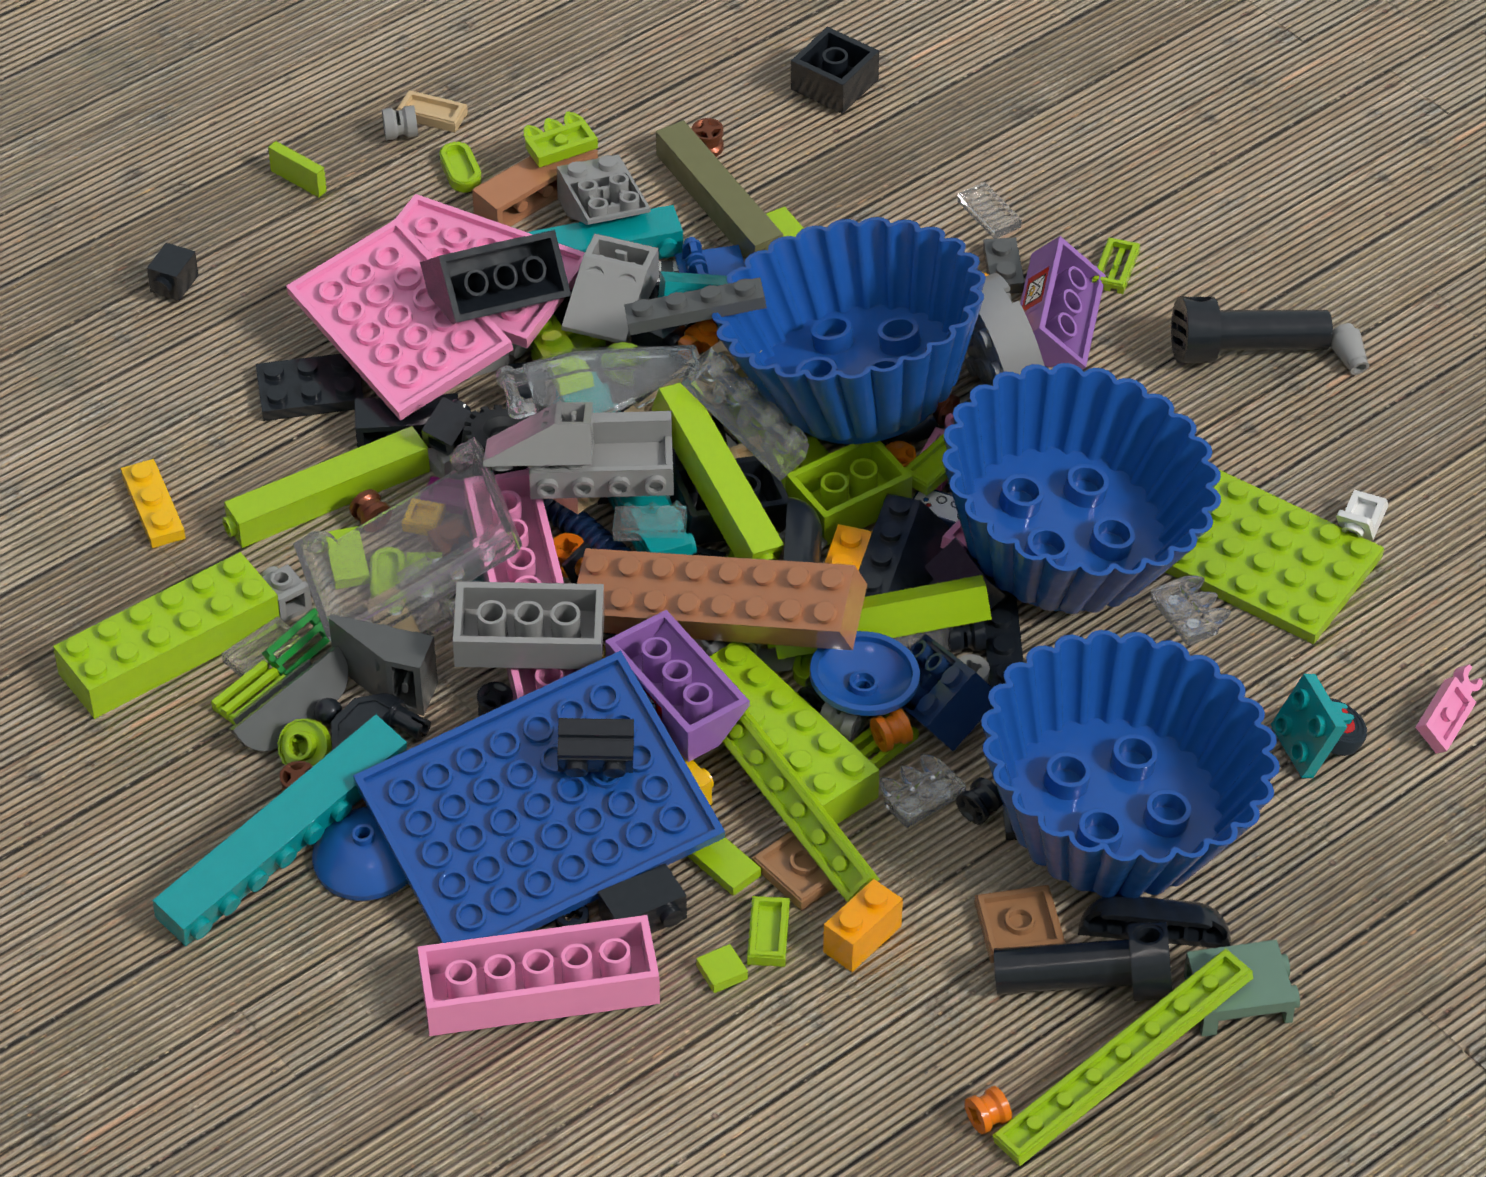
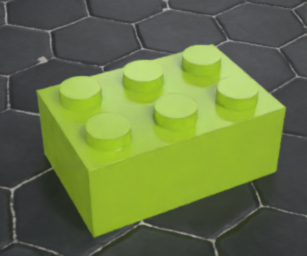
M881 441L850 444L786 474V492L788 497L801 499L816 511L822 525V537L830 544L838 524L862 529L876 522L887 493L912 498L913 476Z

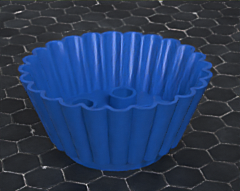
M871 217L860 223L851 219H841L831 223L827 228L816 225L809 226L799 231L796 237L785 236L777 238L770 243L768 250H761L750 254L744 262L746 267L737 268L730 272L726 278L727 283L760 277L767 308L721 317L717 312L712 313V318L719 327L717 337L782 422L791 423L795 430L806 432L828 442L840 444L872 443L909 431L924 421L930 414L934 413L937 410L938 403L949 398L952 387L957 383L984 300L982 290L986 276L978 270L979 257L965 252L966 244L958 238H945L944 230L938 227L920 228L917 222L905 219L890 223L889 220L882 217Z
M1070 363L1057 364L1052 370L1046 366L1031 364L1025 366L1021 370L1020 375L1014 372H1001L994 377L993 386L987 384L978 385L970 391V402L958 404L954 408L953 417L955 424L948 426L944 431V441L947 450L943 454L942 461L970 555L977 559L978 566L985 575L994 578V582L999 589L1008 591L1021 602L1032 604L1044 610L1063 611L1069 614H1076L1085 610L1097 613L1106 605L1109 607L1120 606L1129 597L1138 595L1194 549L1197 540L1212 527L1213 519L1210 514L1221 503V496L1214 489L1220 481L1221 473L1213 463L1208 461L1212 456L1210 444L1204 439L1195 436L1197 429L1194 421L1188 416L1174 413L1173 403L1165 396L1155 393L1148 394L1147 389L1139 381L1131 378L1117 380L1110 371L1103 368H1090L1084 372L1080 367Z
M1108 630L1094 631L1089 634L1087 639L1073 634L1064 635L1058 638L1054 648L1050 646L1032 648L1026 656L1027 663L1017 662L1009 665L1004 671L1005 684H998L989 691L988 698L992 709L985 712L981 719L982 728L986 736L983 752L1017 841L1021 846L1028 849L1029 856L1033 862L1041 866H1047V870L1053 878L1065 880L1077 890L1092 891L1102 897L1122 895L1127 898H1137L1144 892L1151 895H1159L1169 886L1182 885L1255 825L1260 818L1259 810L1274 797V788L1270 781L1278 774L1280 765L1277 758L1270 752L1275 747L1277 740L1274 732L1268 726L1261 724L1265 718L1263 707L1257 701L1244 697L1246 690L1241 680L1232 675L1220 674V668L1212 658L1205 655L1190 656L1185 646L1176 641L1166 640L1156 644L1153 638L1141 632H1130L1120 638L1116 633Z

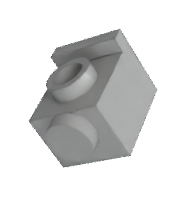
M288 564L281 568L271 566L262 573L261 576L278 595L281 624L312 609L310 585L306 581L303 582ZM293 598L296 599L295 601H292L288 604L285 603Z

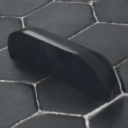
M788 497L784 561L821 563L822 525L816 511L805 501L795 497Z
M1122 895L1101 897L1091 903L1084 911L1078 927V935L1129 939L1128 924L1167 921L1169 944L1209 948L1231 946L1229 927L1223 916L1213 907L1194 901L1140 896L1137 898H1127Z

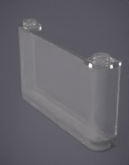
M475 437L460 444L451 453L450 462L455 469L454 471L342 537L336 539L329 532L313 531L293 543L326 637L330 641L328 619L330 614L352 617L356 620L385 624L392 627L456 590L457 581L470 582L519 552L522 546L521 539L492 468L483 467L485 450Z

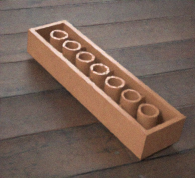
M590 548L585 549L577 584H604L603 633L619 634L667 610L693 639L853 650L867 588L866 581L855 565Z

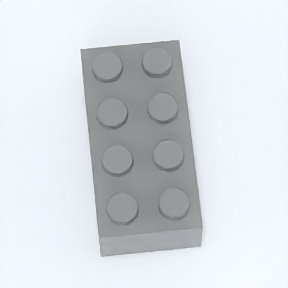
M457 581L453 628L455 667L582 669L602 659L604 584Z

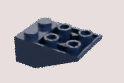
M925 633L910 648L920 669L919 686L914 697L901 708L950 750L954 751L981 721L983 714L991 709L988 696L992 687L973 669Z

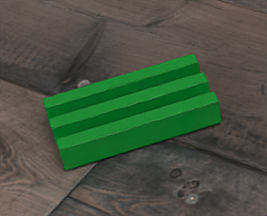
M315 607L303 615L261 653L272 667L279 670L280 676L283 674L287 676L308 659L310 660L331 641L330 631L326 627L328 623L324 619L320 620L317 614L319 612ZM308 622L313 625L306 634L280 657H275L273 653ZM319 633L321 638L285 669L283 664Z

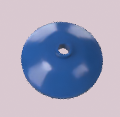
M857 631L853 650L817 648L811 659L810 680L816 693L829 705L849 714L877 716L896 711L914 697L919 686L920 669L914 655L899 641L880 633Z
M368 807L353 809L342 821H334L325 829L322 837L314 844L312 863L315 874L328 891L339 897L356 901L375 900L391 895L408 884Z

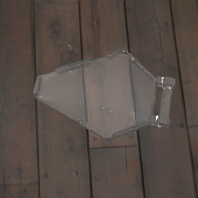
M695 345L568 348L522 364L521 368L514 369L508 365L500 367L496 371V380L498 385L504 389L507 398L506 409L509 416L514 419H521L534 415L557 402H593V413L618 412L632 404L639 409L655 400L659 388L680 383L681 378L696 370L704 372ZM526 384L531 398L524 399L521 397L517 386Z

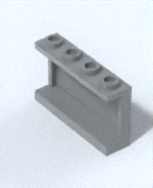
M671 411L593 413L594 446L592 465H585V467L578 470L566 469L564 465L549 466L545 470H529L530 499L674 495Z

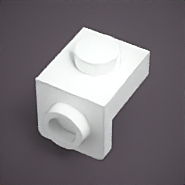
M1354 490L1345 511L1339 510L1336 515L1338 525L1343 528L1342 532L1346 533L1348 530L1357 534L1360 538L1363 537L1373 541L1389 506L1387 499Z

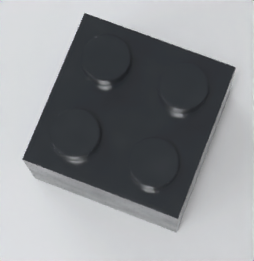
M826 27L791 60V90L842 114L879 80V50L830 27Z

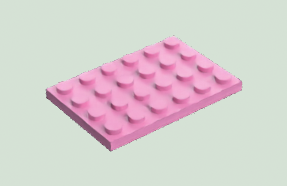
M417 194L411 198L396 217L433 257L533 235ZM559 244L571 291L585 252ZM566 297L488 316L513 344L528 348Z
M396 218L291 282L286 288L288 295L401 421L511 352L513 345L512 341L489 316L454 324L451 323L428 296L420 262L434 257L408 228Z

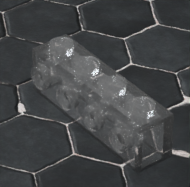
M709 348L686 370L681 384L781 481L806 458L809 448L806 435L797 426L791 427L782 418L781 410L773 402L769 401L767 403L758 394L756 385L749 378H742L733 369L732 362L725 354L717 353L712 348Z

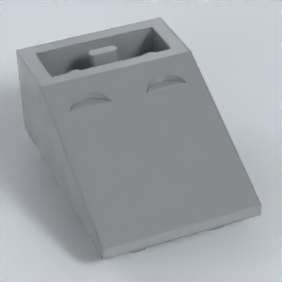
M619 154L613 156L605 155L597 159L582 162L575 161L567 165L557 166V197L566 215L572 219L590 225L651 212L650 206Z
M594 234L583 256L561 326L562 330L615 343L627 342L630 334L624 304L634 303L640 299H649L659 278L658 248Z
M557 402L488 438L483 467H492L496 471H507L513 469V466H528V469L545 470L549 466L564 465L566 469L578 470L585 467V465H592L594 446L593 402Z

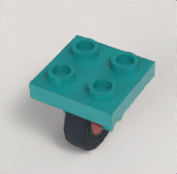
M1304 673L1270 724L1301 778H1314L1330 753L1342 756L1354 754L1367 737V727L1361 716L1347 704L1330 698L1316 674Z

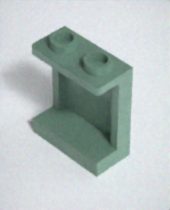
M1277 940L1186 952L1185 980L1225 948L1253 971V979L1198 1023L1202 1037L1217 1035L1218 1023L1222 1020L1281 1012L1284 1024L1293 1023L1295 1008L1300 1007V996L1297 986L1290 983L1289 959L1287 954H1281Z

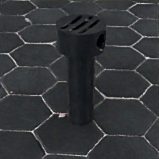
M1212 296L1178 297L1174 303L1171 319L1172 350L1177 363H1214L1218 358L1219 350H1328L1333 335L1332 317L1328 310H1220L1218 301Z
M1167 921L1128 924L1129 939L994 948L997 995L1133 986L1134 1001L1163 999L1172 991Z

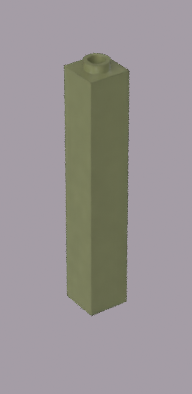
M684 120L656 131V155L730 242L733 245H739L742 256L745 259L754 252L768 250V246L772 241L783 237V233Z

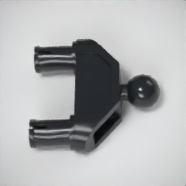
M388 693L354 698L344 709H342L341 704L336 699L323 698L317 702L314 709L316 720L322 725L331 726L333 749L374 715H378L391 728L396 727L414 737L417 741H421L431 727L430 720L424 719L406 708L404 700Z

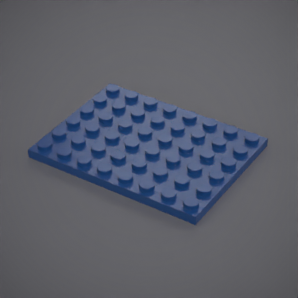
M621 650L353 775L354 783L440 943L533 931L556 920V918L597 900L598 891L665 863L670 865L725 838L724 828ZM558 719H634L633 773H626L623 777L610 778L604 776L603 772H588L583 777H570L565 772H558Z

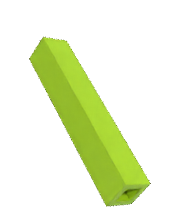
M690 380L659 388L651 410L671 411L672 447L736 558L778 560L784 543Z
M413 426L225 501L226 517L222 518L224 529L229 537L234 536L240 546L244 548L349 505L359 493L365 490L372 489L381 492L430 472L428 447Z
M978 575L864 597L857 631L875 632L896 638L992 620L987 588L983 576ZM767 644L768 649H776L778 660L815 653L817 648Z

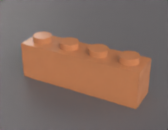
M594 149L540 168L531 156L527 157L472 189L474 214L511 227L558 199L557 166L567 165L575 161L582 162L597 159L598 151Z

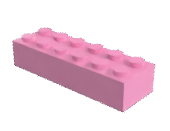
M647 915L417 947L429 1036L660 1004L659 972Z

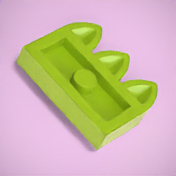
M567 111L564 116L565 125L557 120L546 118L544 122L545 132L532 125L525 126L523 131L525 148L539 168L598 148V138L580 115Z

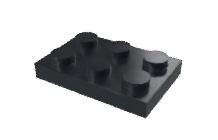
M341 353L256 364L263 421L355 410V399L364 398L361 376Z

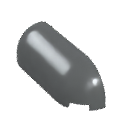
M339 646L327 649L326 654L313 664L308 659L241 711L233 719L236 725L229 728L233 736L242 745L252 750L271 751L277 749L280 732L288 723L295 719H316L314 709L317 702L323 698L339 700L348 682V665Z

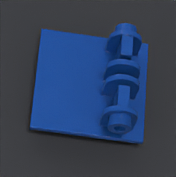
M689 237L685 239L682 245V253L674 254L679 273L728 276L733 270L745 267L739 245L702 250L701 242L694 237Z

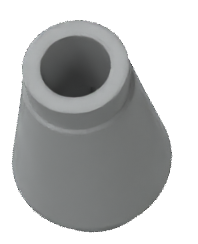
M1351 323L1335 327L1330 345L1331 349L1352 375L1365 372L1369 368V363L1360 330Z

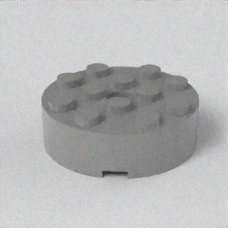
M998 273L986 276L982 290L984 300L967 349L969 357L965 358L970 375L972 377L978 375L983 385L992 386L994 377L1001 372H1014L1020 375L1021 370L1025 366L1031 364L1044 366L1038 343L1027 316L1019 301L1012 303L1011 294L1006 293L1010 291V286Z

